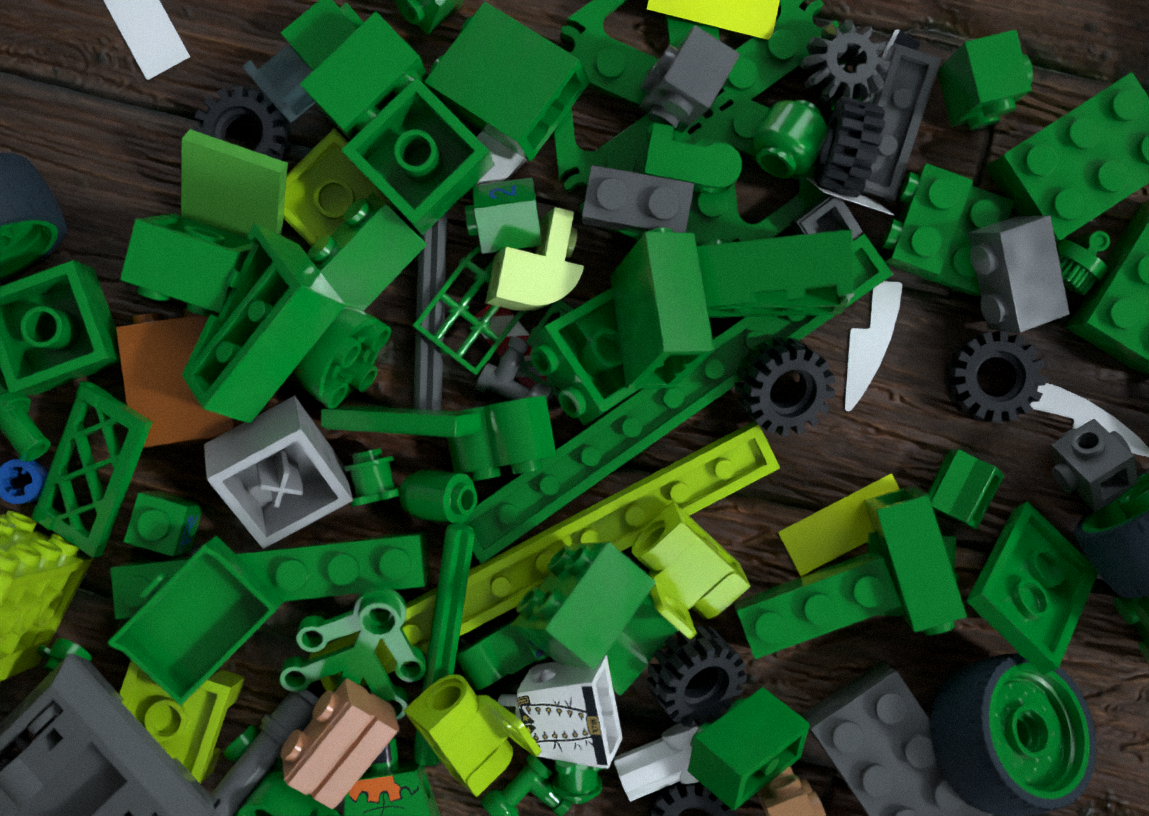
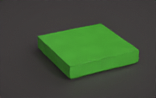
M189 129L182 138L181 216L246 238L254 223L282 236L288 163Z

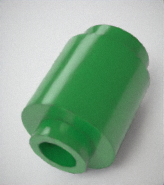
M422 469L408 475L402 482L400 503L403 509L416 519L462 524L470 517L476 507L477 492L473 481L466 474Z

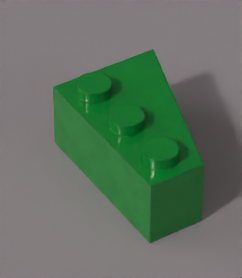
M256 223L253 224L247 236L254 243L241 271L232 269L225 282L232 289L220 315L216 317L210 314L181 374L203 409L247 423H251L346 306L299 244Z
M852 230L778 238H756L750 241L732 243L722 239H707L699 241L698 246H696L708 318L841 315L855 294Z

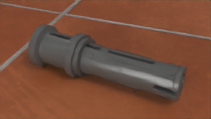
M307 689L300 692L289 691L271 715L264 714L260 719L261 724L259 727L262 729L261 732L210 794L215 809L211 816H233L281 756L282 747L289 735L297 729L303 732L311 722L314 707L319 700Z

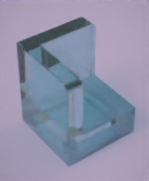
M287 46L259 69L256 68L251 60L242 66L290 123L314 104L300 85L313 71L291 47Z

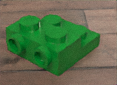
M925 163L915 173L909 172L902 184L898 200L904 202L898 220L892 219L888 224L881 243V247L887 249L884 262L892 267L969 295H981L976 271L970 259L971 246L968 233L1008 219L1015 201L972 186L974 181L972 179Z
M612 288L546 325L528 341L532 347L530 358L533 366L542 375L550 374L561 391L558 396L561 408L568 416L572 418L578 417L584 426L639 390L626 389Z

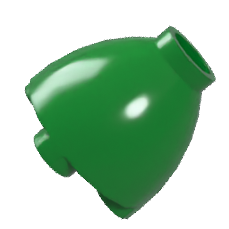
M344 307L293 372L299 383L311 396L329 409H335L355 389L359 392H364L371 386L378 373V368L373 364L380 349L383 348L390 337L391 327L364 311L352 307Z

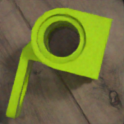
M674 501L645 526L633 543L632 554L650 570L648 576L656 582L650 590L656 609L689 639L696 635V630L688 611L690 608L703 619L713 618L724 611L751 587L740 563Z
M457 674L447 675L438 679L403 710L448 772L476 797L510 764L513 748L507 740L508 737L535 757L542 752L524 723L490 696L476 695L465 678Z

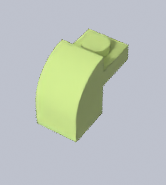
M554 207L542 216L540 224L542 245L536 246L535 254L510 247H505L495 254L486 304L516 311H534L560 300L573 290L584 268L582 265L565 261L566 257H571L577 240V229L571 227L574 216L573 211Z

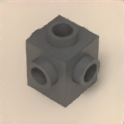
M1095 419L1077 429L1067 431L1058 441L1051 444L1055 462L1052 474L1055 480L1065 492L1070 494L1074 491L1094 512L1115 501L1125 491L1138 484L1135 456L1131 453L1129 445L1118 432L1112 431L1109 433Z

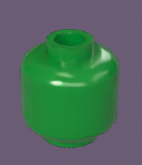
M805 100L779 101L768 110L754 133L752 146L757 156V162L763 170L778 178H790L791 176L804 175L813 167L827 142L829 131L819 109L812 103Z

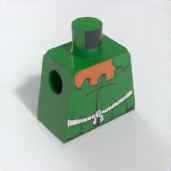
M395 736L345 795L344 816H440L425 766L416 764L414 760L399 762Z

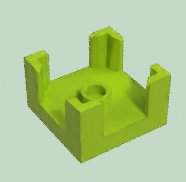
M131 660L120 696L123 698V705L172 759L177 758L201 784L215 770L221 749L215 748L227 709L237 702L245 677L226 670H220L213 676H210L180 706Z

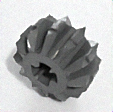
M852 19L846 20L841 25L840 30L831 23L821 30V38L812 37L808 42L806 48L810 56L803 59L801 69L813 74L805 82V89H814L819 86L823 91L818 98L819 104H825L832 96L835 97V102L841 96L868 102L870 100V93H878L884 87L885 83L880 75L889 70L891 62L878 57L886 48V41H877L872 44L868 39L872 35V26H865L858 34ZM839 58H843L848 61L846 64H842L841 66H839L837 63ZM851 64L853 71L851 73L845 72L843 68Z

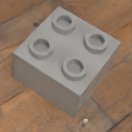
M295 396L257 415L251 423L244 422L204 444L207 480L263 549L353 501L347 472L344 469L345 465Z

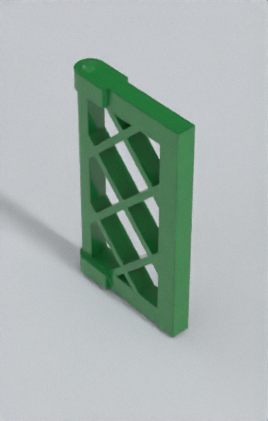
M80 381L76 391V398L31 518L48 530H53L91 557L102 556L153 421L112 397V394L91 382ZM91 405L96 408L100 423L85 429L83 424ZM118 423L129 429L122 449L120 448L114 425ZM102 430L110 458L95 463L87 436ZM75 446H77L83 468L69 474L67 468ZM113 465L114 471L104 494L97 470ZM85 475L93 503L79 508L71 480ZM59 489L67 512L64 514L53 508ZM95 509L97 516L91 532H89L84 527L81 514Z

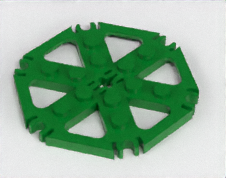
M592 0L567 18V25L577 27L583 31L582 34L570 26H562L560 30V37L574 45V49L570 54L580 59L590 81L587 87L647 113L599 149L589 152L582 150L576 144L571 107L554 130L559 181L566 174L573 171H578L579 173L572 175L564 183L563 189L566 193L571 192L578 186L588 187L591 165L639 174L644 173L653 122L648 117L649 113L639 107L648 92L640 86L656 60L659 61V59L609 37L603 28L605 18L629 0ZM780 0V16L775 22L774 31L769 40L754 36L735 50L740 55L719 90L721 94L714 99L708 110L711 117L705 119L701 115L683 133L677 130L673 131L672 140L704 147L715 142H724L732 145L740 155L757 162V156L752 146L753 136L770 108L754 100L799 69L803 59L810 56L806 45L812 37L821 38V30L823 29L813 23L812 16L821 11L824 3L821 0L813 1L803 11L799 7L810 0ZM665 14L668 45L670 44L676 48L695 25L720 41L718 27ZM836 20L832 22V24L836 28H838V22ZM839 58L837 63L841 66L846 64L847 60ZM844 67L843 70L848 72V67ZM832 96L829 99L830 110H834L836 103L835 97ZM729 103L732 104L731 106H729L728 108H726L724 111H721V109L724 108L725 106H727ZM696 127L698 128V129H697L695 132H693L692 134H690V135L688 134L690 131H692V130L695 129ZM814 163L813 167L804 175L791 176L799 184L796 197L757 224H748L740 218L737 208L735 184L722 194H707L693 191L685 233H694L696 246H698L699 241L707 239H722L732 243L735 241H750L756 238L776 237L791 225L790 221L827 194L815 188L814 184L805 178L813 179V173L817 166ZM585 201L578 206L581 214H583ZM605 228L635 242H638L642 237V234Z

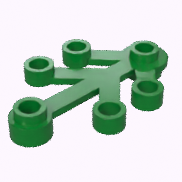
M376 587L360 594L355 601V607L352 611L328 620L319 616L304 618L299 623L296 641L298 646L307 652H318L324 649L330 640L358 631L359 633L354 644L312 660L301 656L287 658L283 662L279 680L282 687L291 692H300L305 690L314 681L341 672L333 690L335 692L345 679L360 685L364 677L373 694L385 701L395 700L400 702V704L392 707L395 709L397 720L403 718L406 715L403 710L408 707V693L404 688L393 685L378 659L375 649L379 640L383 639L396 660L395 672L401 680L415 682L425 675L426 654L422 649L411 646L401 627L405 622L407 611L404 599L392 589ZM374 608H384V609H387V611H385V612H377V611H375V610H373V609H374ZM317 631L321 636L310 637L305 632ZM407 661H414L419 665L415 667H407L403 663ZM299 671L303 676L294 677L289 672Z

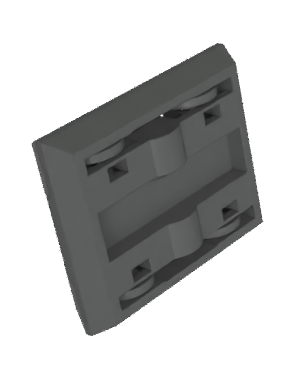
M69 654L0 723V816H211L215 809L211 795L177 758L172 759L123 705V698L92 663L78 655ZM30 732L34 737L39 736L32 742L27 734ZM17 745L22 753L10 762L6 757Z

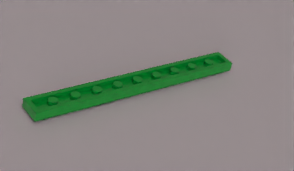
M865 234L853 241L855 294L846 307L893 275ZM835 315L743 318L712 340L714 351L674 388H643L558 448L556 456L542 459L543 469L521 474L478 504L470 517L460 524L470 526L474 530L475 538L472 552L481 564L733 388L735 383L743 381L737 375L739 366L746 369L749 368L751 364L744 358L749 352L756 357L759 356L761 352L757 345L765 341L773 348L772 338L781 337L788 342L790 337L799 341Z

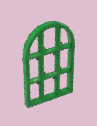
M480 245L459 261V266L411 326L436 345L443 354L450 356L474 376H477L521 316L527 313V311H517L498 336L488 327L491 325L489 321L500 308L499 306L491 305L480 321L467 311L469 308L467 304L484 282L489 285L494 261L493 257L487 267L482 270L470 260L481 251ZM466 266L476 274L474 277L476 281L460 302L457 303L445 292ZM440 299L451 308L448 310L450 315L436 333L432 335L420 324ZM460 315L473 326L470 327L471 333L458 350L454 352L442 343L440 339ZM482 332L494 343L474 368L462 356Z

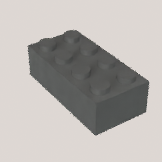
M884 661L879 662L801 715L802 718L810 723L809 730L867 816H994L993 814L977 810L972 805H968L965 800H962L953 791L952 786H949L934 755L935 751L932 747L933 742L930 729L931 721L898 672Z

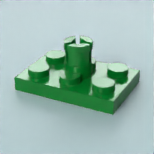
M1026 501L1013 509L967 602L1015 648L1019 655L1024 657L1043 676L1059 668L1098 572L1053 525Z

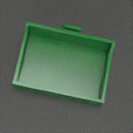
M215 536L204 544L171 579L162 572L139 595L147 603L107 643L111 647L123 651L181 706L282 605L284 600L222 540Z

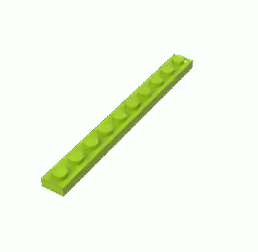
M753 421L470 569L459 636L517 607L521 599L531 588L535 586L539 588L550 573L547 569L550 560L563 546H570L575 543L610 542L621 552L633 546L635 539L645 526L672 501L690 516L778 470L780 466L760 425ZM437 587L406 603V619L401 626L411 646L422 649L425 654L428 653ZM359 631L327 644L324 649L318 652L310 653L309 660L354 644ZM380 639L375 653L386 673L389 674L395 671L396 660L383 639ZM407 661V662H405V663H403V664L406 665V664H408V663H410V662H412V661ZM341 672L320 679L326 691L334 690ZM364 677L360 682L361 687L368 685Z

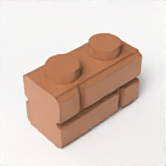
M345 679L335 692L331 690L326 691L314 707L311 722L303 732L298 729L293 731L282 747L283 775L287 785L305 795L311 794L313 799L331 809L336 808L399 731L395 709L387 701L373 693L369 694L365 688L349 679Z

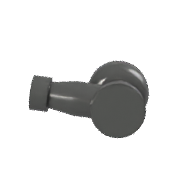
M511 336L508 342L509 348L502 356L498 366L496 367L490 363L485 366L475 390L486 394L489 390L509 401L546 395L547 405L554 389L542 383L535 384L530 389L514 381L522 355L526 353L530 345L525 340L515 336Z

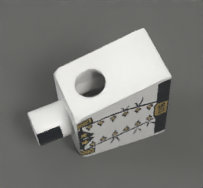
M607 655L602 658L595 670L559 664L557 662L535 665L527 673L517 690V694H501L498 699L500 705L524 723L542 750L538 755L539 757L598 768H609L623 738Z

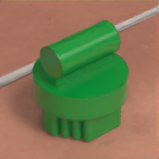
M1096 231L1079 236L1076 243L1066 239H1061L1056 243L1064 289H1069V292H1074L1076 296L1086 295L1094 283H1099L1109 268L1096 254L1108 248L1110 237L1107 233Z

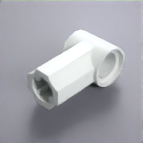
M694 721L691 727H684L682 723H678L664 731L661 735L662 738L613 758L620 781L630 801L679 781L681 784L699 782L687 771L692 751L690 742L695 732L700 728Z

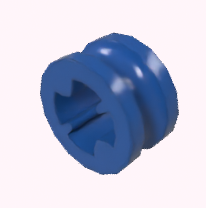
M14 459L4 463L0 467V497L12 504L37 501L48 474L46 468L35 460L22 462L20 459ZM19 468H23L21 474H30L32 478V483L24 487V495H22L23 488L15 489L13 486V479L20 476Z

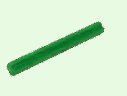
M450 524L446 528L422 693L438 679L454 674L475 538L473 528L467 525ZM416 728L413 748L414 762L418 765L436 766L440 759Z

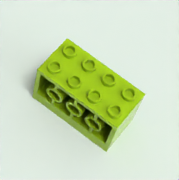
M7 511L6 514L0 515V681L39 665L42 656L36 652L37 648L40 645L48 648L93 561V558L79 552L80 549L59 534H52L50 537L34 529L37 523L33 519L14 511Z

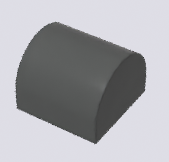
M825 194L790 221V226L795 236L852 230L853 240L863 232L842 198L830 194Z

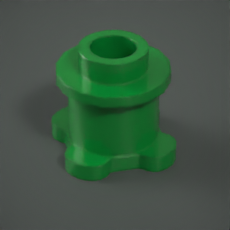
M381 448L351 455L354 465L344 467L345 472L350 471L356 494V497L350 502V507L400 495L401 487L395 488L389 461L394 460L393 456L383 458Z
M555 760V769L558 771V774L553 778V791L557 796L571 804H584L600 794L602 791V779L597 774V771L603 768Z

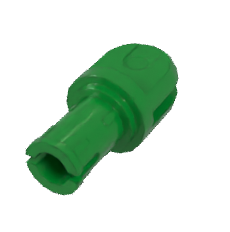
M0 368V430L22 462L33 461L47 452L51 442L43 435L28 414L31 405L28 395L10 394Z

